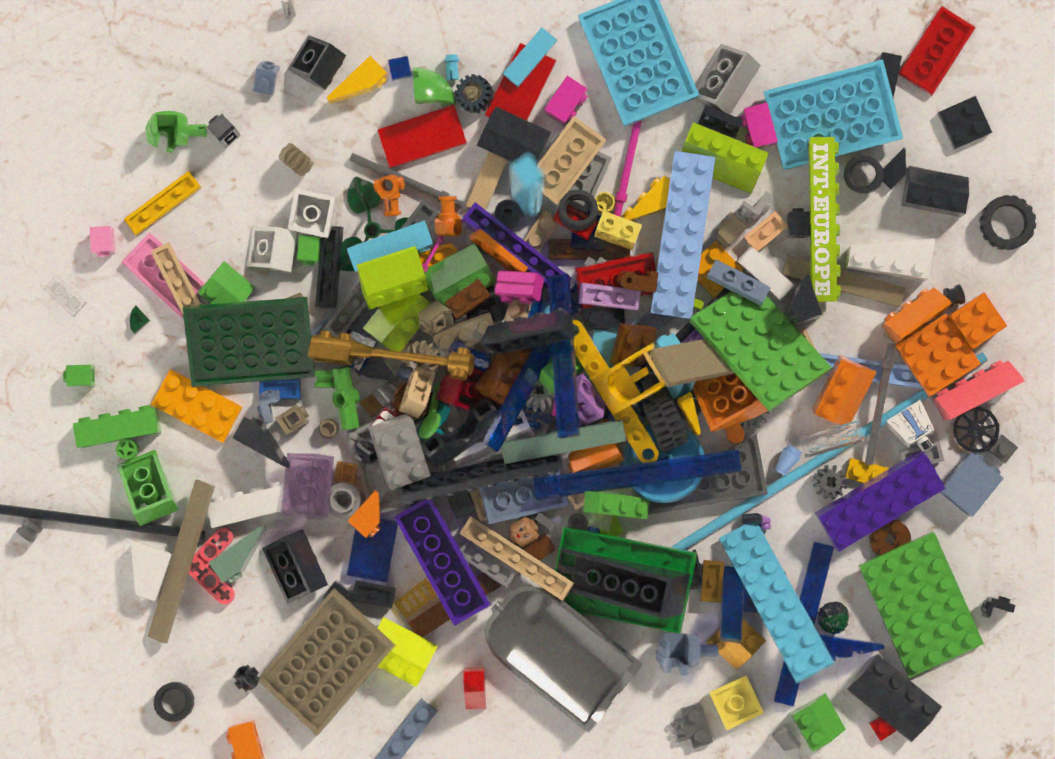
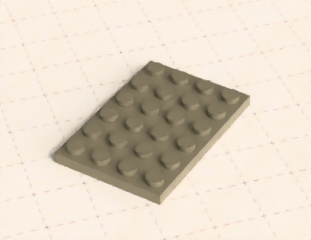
M334 589L260 675L259 682L318 736L396 645Z

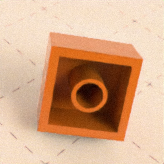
M985 292L948 315L971 350L1007 327V324Z

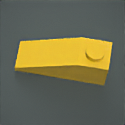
M369 56L326 97L327 101L333 104L374 91L377 87L380 89L388 81L386 79L388 74Z

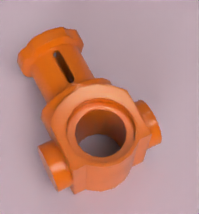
M387 175L381 179L374 180V190L384 200V216L402 214V211L399 210L398 198L401 197L400 191L405 188L403 177ZM386 180L392 182V190L386 187Z
M457 196L438 197V200L441 201V213L435 219V234L438 236H459L462 233L461 217L458 216V213H455V200Z

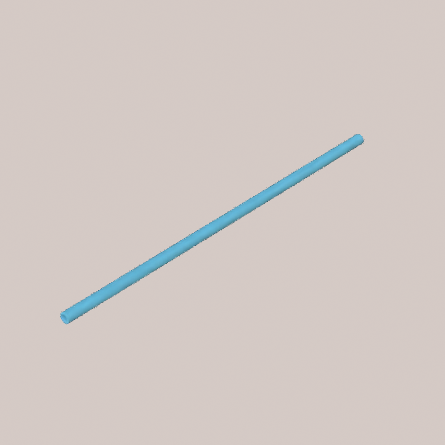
M983 352L976 356L981 363L980 365L988 361ZM922 389L882 414L880 428L887 424L888 419L920 400L922 402L929 398L926 392ZM873 421L767 486L768 495L746 499L671 547L682 550L691 547L870 435Z

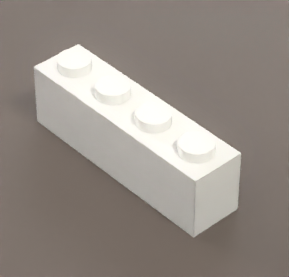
M283 481L270 484L271 488L263 490V486L250 489L251 493L243 495V491L230 494L231 498L223 500V496L211 499L208 508L211 527L217 528L293 509L294 505L289 485H283Z

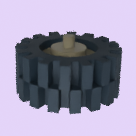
M471 74V77L466 75L465 80L461 78L459 80L461 84L456 85L457 91L455 90L454 92L457 96L455 99L464 110L473 114L474 112L480 113V110H487L485 107L487 105L490 107V100L493 101L494 99L492 96L494 91L491 89V84L480 75Z

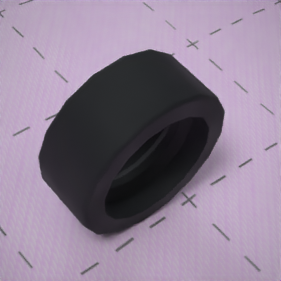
M858 155L847 162L843 177L846 185L851 190L859 194H868L880 187L884 171L877 159L869 155ZM862 162L871 164L876 172L874 181L868 186H859L852 179L853 168Z
M572 190L563 196L559 205V218L565 227L574 231H583L591 227L596 221L598 206L593 195L584 190ZM575 200L584 201L590 207V215L585 220H572L566 213L567 205Z
M170 682L157 690L153 706L161 719L168 722H177L186 718L191 713L194 707V695L187 685L181 682ZM179 690L185 695L186 706L180 713L171 714L163 708L162 698L167 691Z

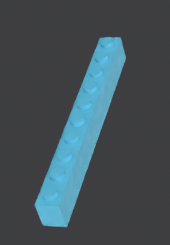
M528 154L511 166V199L519 205L521 213L525 218L528 216L533 218L541 212L544 174Z

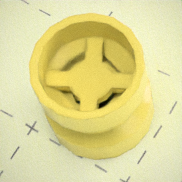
M601 192L596 196L597 213L601 215L603 211L610 213L614 208V197L608 192Z

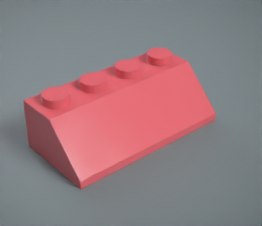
M999 360L990 365L992 369L986 372L981 369L972 374V379L966 381L964 378L954 383L955 388L949 391L947 388L940 390L936 393L937 397L932 400L943 421L950 420L1025 382L1024 378L1009 361L1002 362V360Z

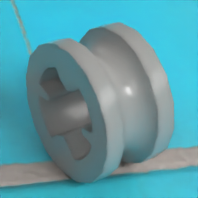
M288 0V2L281 1L285 18L288 19L291 15L296 17L292 0Z

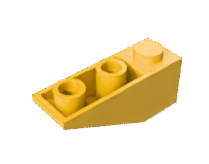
M665 175L661 179L657 177L650 184L652 189L647 194L643 192L636 199L638 204L633 209L629 207L622 216L627 220L635 221L666 210L670 180Z

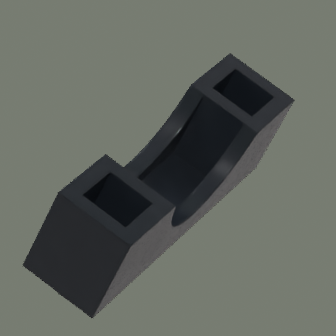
M485 397L469 408L468 418L461 427L448 434L435 432L430 438L420 442L421 448L437 470L504 422L497 409Z

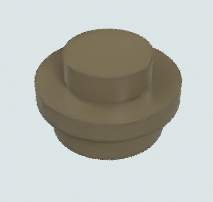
M324 419L319 424V433L326 439H332L337 436L339 425L333 419Z

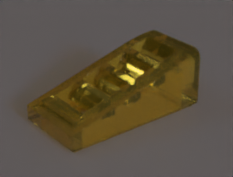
M425 578L396 600L394 604L407 619L436 597L437 594L429 580ZM424 585V587L431 594L429 597H427L423 590L420 588L421 586ZM416 590L423 597L424 600L422 602L415 595L414 592ZM411 595L418 604L416 607L408 599V596ZM403 600H405V602L411 608L409 612L402 605L401 602Z

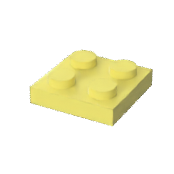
M747 675L709 692L726 730L764 713Z

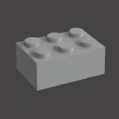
M403 414L368 427L386 484L391 490L430 476L414 422L408 414Z

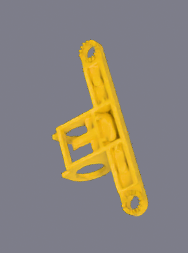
M573 320V324L579 327V333L574 336L575 339L567 340L615 420H623L626 438L639 460L644 464H653L659 457V450L632 407V404L666 385L648 354V351L654 348L655 345L653 343L609 369L583 324L578 320ZM644 355L660 382L640 393L634 382L650 372L645 367L630 376L624 365ZM646 448L654 451V457L650 460L643 456V450Z

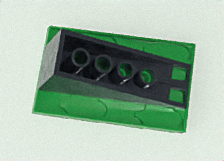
M566 526L563 527L555 571L574 583L563 601L578 613L681 633L697 553Z

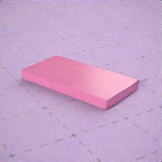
M149 232L125 257L122 263L182 318L183 314L151 253L152 250L163 244ZM180 261L194 291L200 299L202 296L198 293V290L203 286L204 282Z

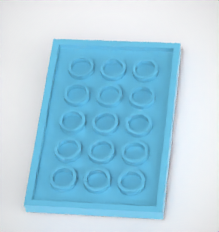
M614 0L578 15L582 29L623 127L699 97L698 90L659 0Z
M883 59L763 91L778 140L777 147L783 170L809 164L808 139L810 137H835V142L839 144V153L835 154V157L903 139Z

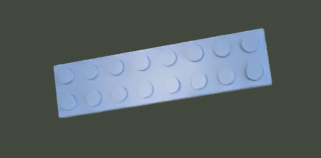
M679 151L674 152L657 265L656 292H653L651 306L652 314L685 319L692 317L715 157Z

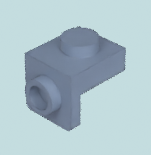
M270 61L260 62L256 68L253 91L273 95L280 66Z
M266 390L259 394L260 406H257L259 417L264 419L265 424L273 423V412L270 403L280 401L279 390Z

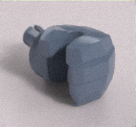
M664 633L656 651V660L660 668L666 673H671V669L677 667L680 669L681 676H687L691 668L698 666L700 657L718 656V646L716 644H700L696 635L685 633Z

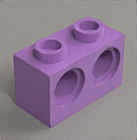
M584 374L566 381L562 397L581 420L587 425L603 418L606 404Z

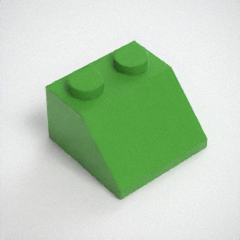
M223 261L198 290V293L211 304L245 302L255 286Z
M826 693L790 712L792 719L812 752L830 743L846 730Z

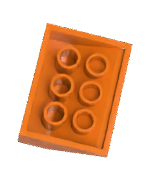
M735 373L696 381L692 388L712 432L753 419L768 411Z

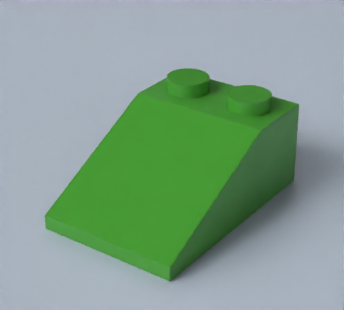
M156 450L117 465L133 515L140 526L179 510Z

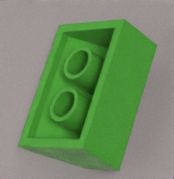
M475 243L428 267L427 272H424L427 285L434 298L447 308L449 307L445 301L476 280L480 279L485 288L497 283Z

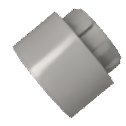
M337 483L327 491L325 504L328 511L335 517L349 518L360 508L362 496L354 485ZM343 494L349 498L348 505L344 507L338 503V498Z

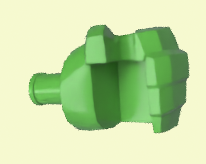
M161 111L152 114L146 124L145 133L148 143L156 148L158 147L160 136H165L167 139L166 152L172 153L177 145L186 146L189 137H207V129H205L207 125L188 124L187 117L183 113Z

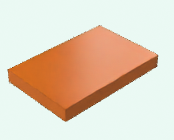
M482 229L473 231L470 234L469 239L508 271L525 272L528 269L526 265Z

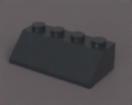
M555 309L552 313H535L533 317L529 318L516 317L514 321H497L495 325L487 326L481 343L482 346L496 354H502L575 339L573 317L564 309Z
M879 654L867 660L847 688L850 693L910 742H913L931 724L942 708L940 704Z

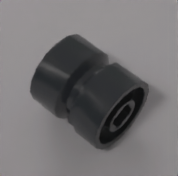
M509 199L502 200L495 207V218L509 229H513L519 224L521 209L515 201Z

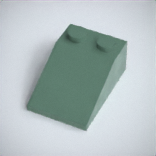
M265 526L258 527L208 562L222 583H234L242 577L241 572L246 569L267 531Z

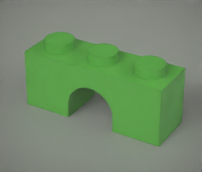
M585 491L583 512L635 519H647L649 500L645 498Z

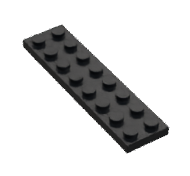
M559 454L507 464L504 463V458L430 473L429 477L399 487L396 490L401 503L412 504L420 499H435L439 495H454L458 491L463 490L474 491L478 487H493L501 482L511 483L516 482L520 478H535L539 474H555L558 470H563L564 467Z

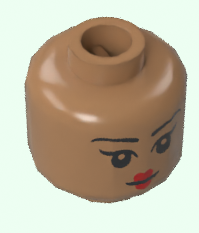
M523 516L510 525L508 534L516 546L525 547L538 539L540 526L534 518L531 520L529 517Z

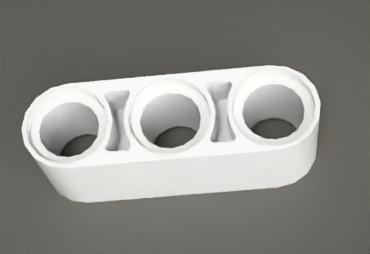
M749 247L736 261L749 276L771 287L769 294L778 301H781L793 288V284L752 247Z

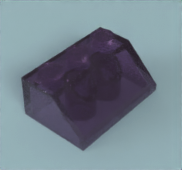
M287 453L286 458L290 463L289 469L285 467L281 515L314 520L328 518L334 456L315 453Z

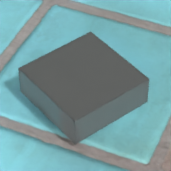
M538 513L535 517L538 522L552 531L555 527V523L543 514Z

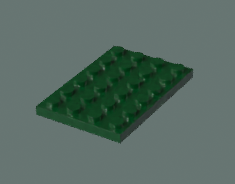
M307 297L183 306L192 387L315 377L314 361L308 357L312 338Z

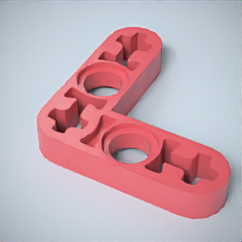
M225 527L218 529L194 554L192 562H199V568L202 571L207 569L208 572L203 574L200 580L198 578L201 575L199 571L193 572L191 570L193 568L192 565L189 570V575L221 604L231 603L235 599V591L227 582L222 583L208 562L223 553L234 539L232 530ZM220 532H228L229 534L227 538L229 540H223L219 544L220 546H222V548L219 549V547L215 543H213L212 540L214 539L217 542L221 538V536L219 535ZM207 546L215 548L216 553L212 558H208L204 553ZM208 575H213L216 578V584L213 587H209L205 583V578ZM220 583L223 584L220 587L223 591H230L229 600H222V593L219 590L216 591V594L213 592Z

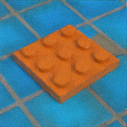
M947 314L942 315L895 347L929 398L981 364Z

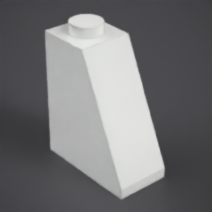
M132 541L135 595L141 596L140 600L147 603L158 601L173 553L139 541Z

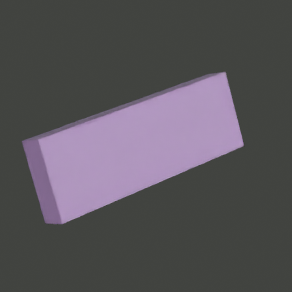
M581 283L578 303L638 311L641 291Z

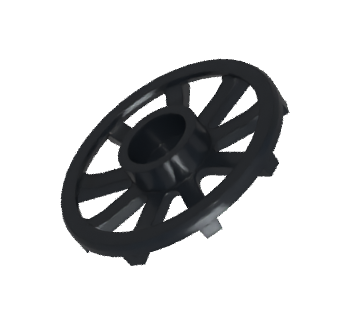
M974 407L957 416L953 426V433L957 443L963 449L979 453L990 449L997 442L1000 425L990 410ZM974 411V421L972 422L965 413ZM978 411L986 413L981 421H978ZM990 416L994 424L985 426L984 422ZM961 417L968 422V426L957 425ZM995 428V436L986 433L985 430ZM957 429L967 430L968 433L959 438ZM971 436L970 446L967 447L961 441ZM982 436L990 438L992 440L991 443L985 446ZM977 438L982 446L981 449H973Z

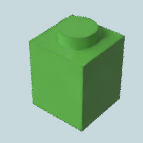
M299 235L297 260L302 262L303 266H314V263H319L321 238Z
M91 364L66 365V370L63 371L64 383L68 387L95 386V366Z

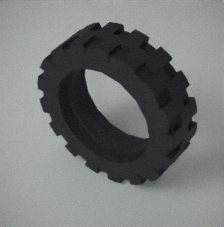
M1003 195L989 202L982 210V215L979 219L981 224L980 231L983 233L985 241L989 242V245L995 246L999 250H1013L1026 244L1032 238L1034 229H1036L1035 213L1033 214L1032 206L1028 205L1025 199H1020L1015 195ZM1011 206L1021 213L1024 220V229L1018 237L1003 239L994 232L991 220L994 212L1000 207Z

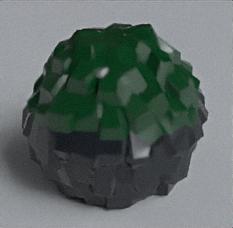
M838 601L829 602L819 608L817 621L824 631L832 635L845 631L849 621V611L843 603Z

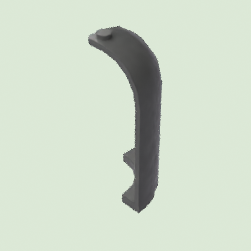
M533 586L516 588L502 602L498 600L491 608V611L494 613L488 619L484 629L486 643L492 654L507 669L588 733L600 721L612 704V700L634 678L643 664L566 602L543 588Z

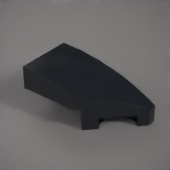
M905 147L883 168L884 176L882 182L890 190L906 175Z

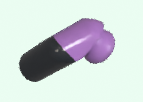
M759 513L742 514L741 516L743 525L760 523L761 530H769L771 528V519Z

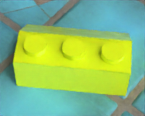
M383 617L378 629L396 646L378 667L417 687L438 645Z

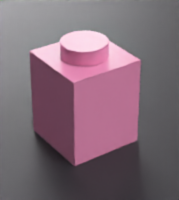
M111 226L90 227L91 252L97 254V257H108L110 253H115L114 228Z

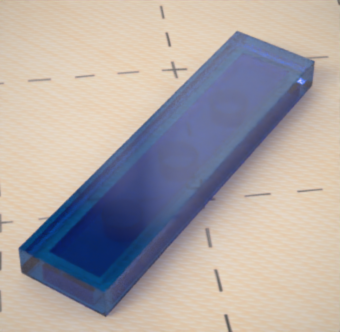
M724 566L720 641L741 643L743 583L733 566Z

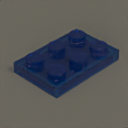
M381 519V523L378 525L380 530L373 537L369 535L365 538L355 528L347 570L348 576L388 582L398 528L396 521Z

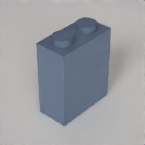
M969 452L964 456L943 484L946 489L939 492L969 517H973L1004 479L1000 475L1001 471L993 465L988 466L984 462L985 458L977 452L974 454Z

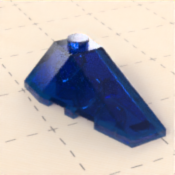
M818 633L833 661H836V657H852L853 652L865 654L885 649L884 645L878 642Z

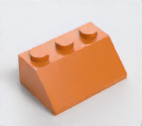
M934 287L929 291L926 288L917 295V300L914 302L909 300L900 307L902 309L897 314L892 312L884 318L886 322H884L882 327L897 345L945 312L951 305V301Z
M839 355L812 408L814 414L830 422L849 427L877 372Z

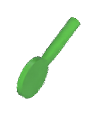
M435 383L429 414L419 429V436L423 439L430 438L436 432L440 423V415L436 413L439 405V400H436L440 383Z

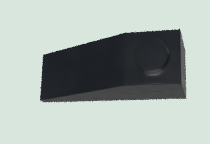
M243 417L233 439L289 469L290 463L270 430L262 426L264 422L255 417H252L251 420Z

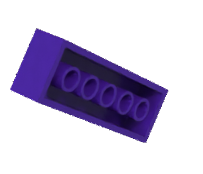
M920 450L815 512V515L835 549L840 552L946 488L926 453Z
M424 499L394 516L454 626L492 606L433 499Z

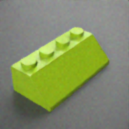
M694 122L681 152L715 157L712 179L752 194L769 154Z

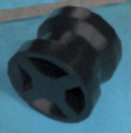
M960 284L955 285L951 289H943V295L951 301V305L948 308L954 307L955 304H965V295Z

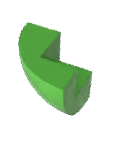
M413 67L416 104L440 102L441 106L457 105L453 89L441 75L430 69Z

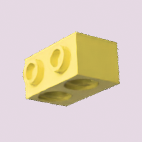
M603 211L594 237L633 250L642 225Z

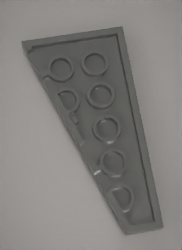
M757 433L706 460L703 477L696 489L688 496L668 503L649 500L648 515L768 495Z

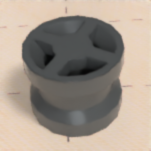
M25 518L24 525L19 527L16 532L33 543L36 540L35 536L37 533H41L43 528L31 519Z

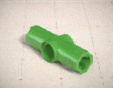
M350 366L333 368L336 391L333 393L332 401L335 407L339 409L342 430L358 428L359 421L356 404L360 400V395L357 389L353 387Z

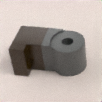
M388 381L359 403L368 415L373 418L393 401L396 388L391 381Z

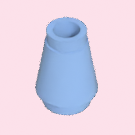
M788 444L786 448H783L775 470L785 476L801 459L800 455L802 452Z

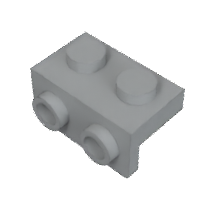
M766 191L755 207L744 201L738 209L741 212L740 215L748 221L751 219L755 221L760 214L764 216L773 204L770 201L773 195Z

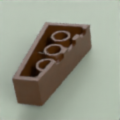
M544 345L497 354L474 387L484 398L487 397L498 412L513 415Z

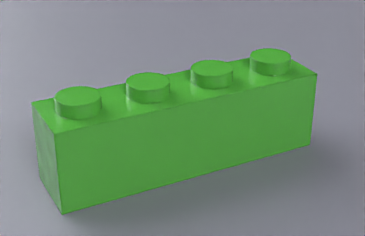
M151 405L138 407L139 411L131 412V409L118 411L119 415L111 416L110 413L98 415V419L91 420L90 417L79 418L78 423H72L77 448H86L123 439L161 433L158 411L156 408H151Z

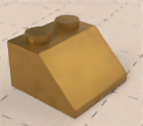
M733 611L706 642L708 644H716L718 646V653L737 670L760 649L766 640L741 616Z

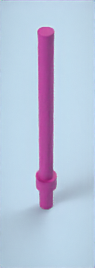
M642 120L633 123L619 190L614 198L616 203L613 214L621 217L623 205L627 201L628 194H626Z

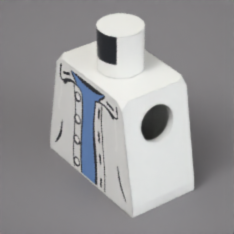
M920 400L887 420L886 426L908 449L918 445L925 453L934 447L928 437L933 435L934 428Z

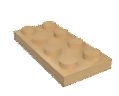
M573 116L537 164L544 174L543 196L557 206L607 141L575 116Z

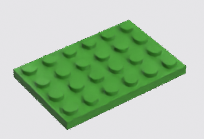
M731 291L692 316L689 320L769 412L818 380L832 368L791 322L789 323L787 317L768 296H766L762 306Z
M931 531L858 565L909 678L984 644L935 532Z

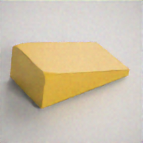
M689 392L678 398L676 402L692 431L697 436L701 434L692 392Z

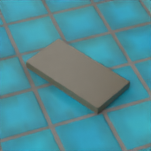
M705 339L654 348L649 353L667 387L734 374V371Z

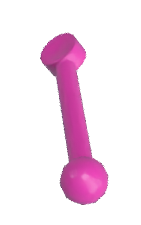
M442 236L436 237V243L426 262L422 264L424 272H427L428 264L439 244L443 243L444 238Z

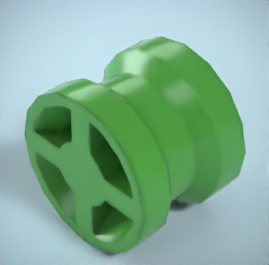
M315 371V376L317 377L314 383L315 388H335L333 371Z
M123 439L117 444L116 453L120 458L130 460L138 455L139 446L131 439Z

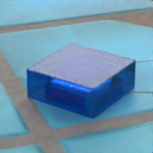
M408 56L388 60L392 81L412 77Z

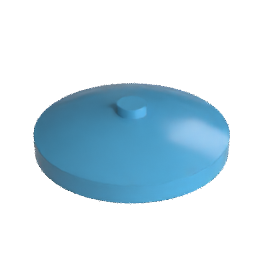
M650 425L645 426L659 450V457L653 464H644L639 460L628 442L623 453L625 461L622 462L628 484L638 495L653 502H674L688 496L699 485L705 470V455L701 443L691 431L685 428L688 443L664 452L660 449ZM650 448L644 449V458L652 459L654 451Z

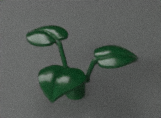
M354 177L348 188L347 201L353 212L357 214L363 213L365 210L367 212L368 224L364 227L366 237L363 242L377 238L381 233H391L399 230L408 217L398 219L395 222V230L382 229L379 223L372 222L370 209L378 206L381 199L380 195L375 192L372 182L360 177ZM349 237L342 242L340 263L342 271H355L347 248L363 243L360 238Z

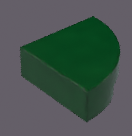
M135 305L130 315V328L134 334H137L150 322V319Z

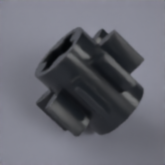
M368 439L367 442L362 440L356 445V455L354 457L366 466L367 463L373 464L378 460L371 439Z
M249 665L241 666L233 676L236 680L234 684L238 689L243 688L245 692L252 690L258 685L260 680L257 676L259 672L255 667L251 668Z

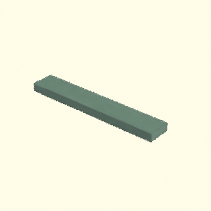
M616 420L501 442L500 445L504 463L507 464L626 441L623 420Z

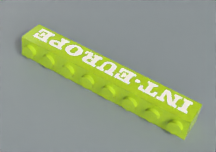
M810 137L808 139L810 280L818 302H837V298L841 297V287L837 285V277H840V265H837V257H840V244H836V236H840V225L836 224V216H839L840 213L839 203H836V195H839V183H836L835 175H839V163L835 162V154L839 153V144L835 142V137Z

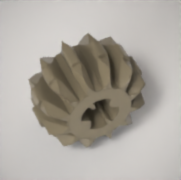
M288 143L278 156L279 160L299 176H305L314 164L310 157L292 143Z
M426 340L421 343L419 341L414 342L408 347L406 352L438 356L439 349H433V343L427 345ZM408 361L406 366H411L413 368L412 372L416 366L431 372L438 367L437 364Z

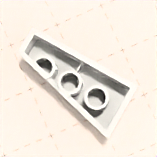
M935 239L853 245L847 249L844 269L926 281L930 277Z

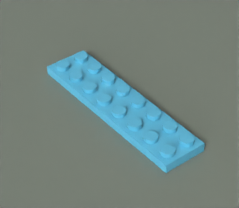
M758 523L745 524L720 537L719 540L796 683L834 665L829 652Z

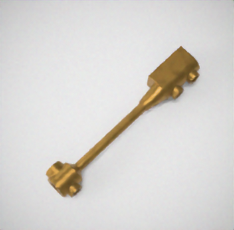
M320 331L319 335H313L308 352V357L313 361L353 366L354 358H369L372 356L445 365L452 378L466 380L467 375H471L474 368V355L469 354L470 350L466 348H458L457 352H451L448 357L376 349L356 342L354 339H351L350 334L339 333L338 338L332 337V333L328 331Z

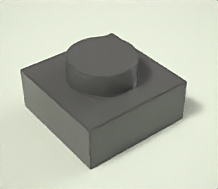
M1000 435L997 442L988 451L1001 462L1006 463L1018 447L1004 435Z

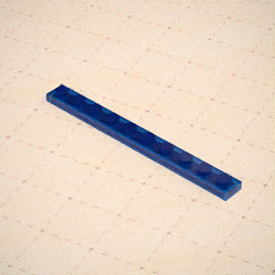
M739 450L539 477L533 478L536 500L585 494V491L600 492L742 472Z

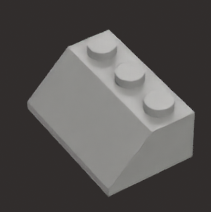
M721 44L695 84L699 93V97L696 100L704 105L731 114L761 65L748 52Z

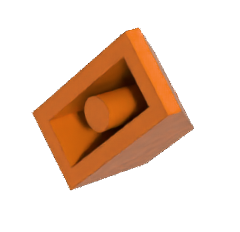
M377 490L348 519V522L365 538L369 535L373 537L380 530L378 526L381 523L380 493Z

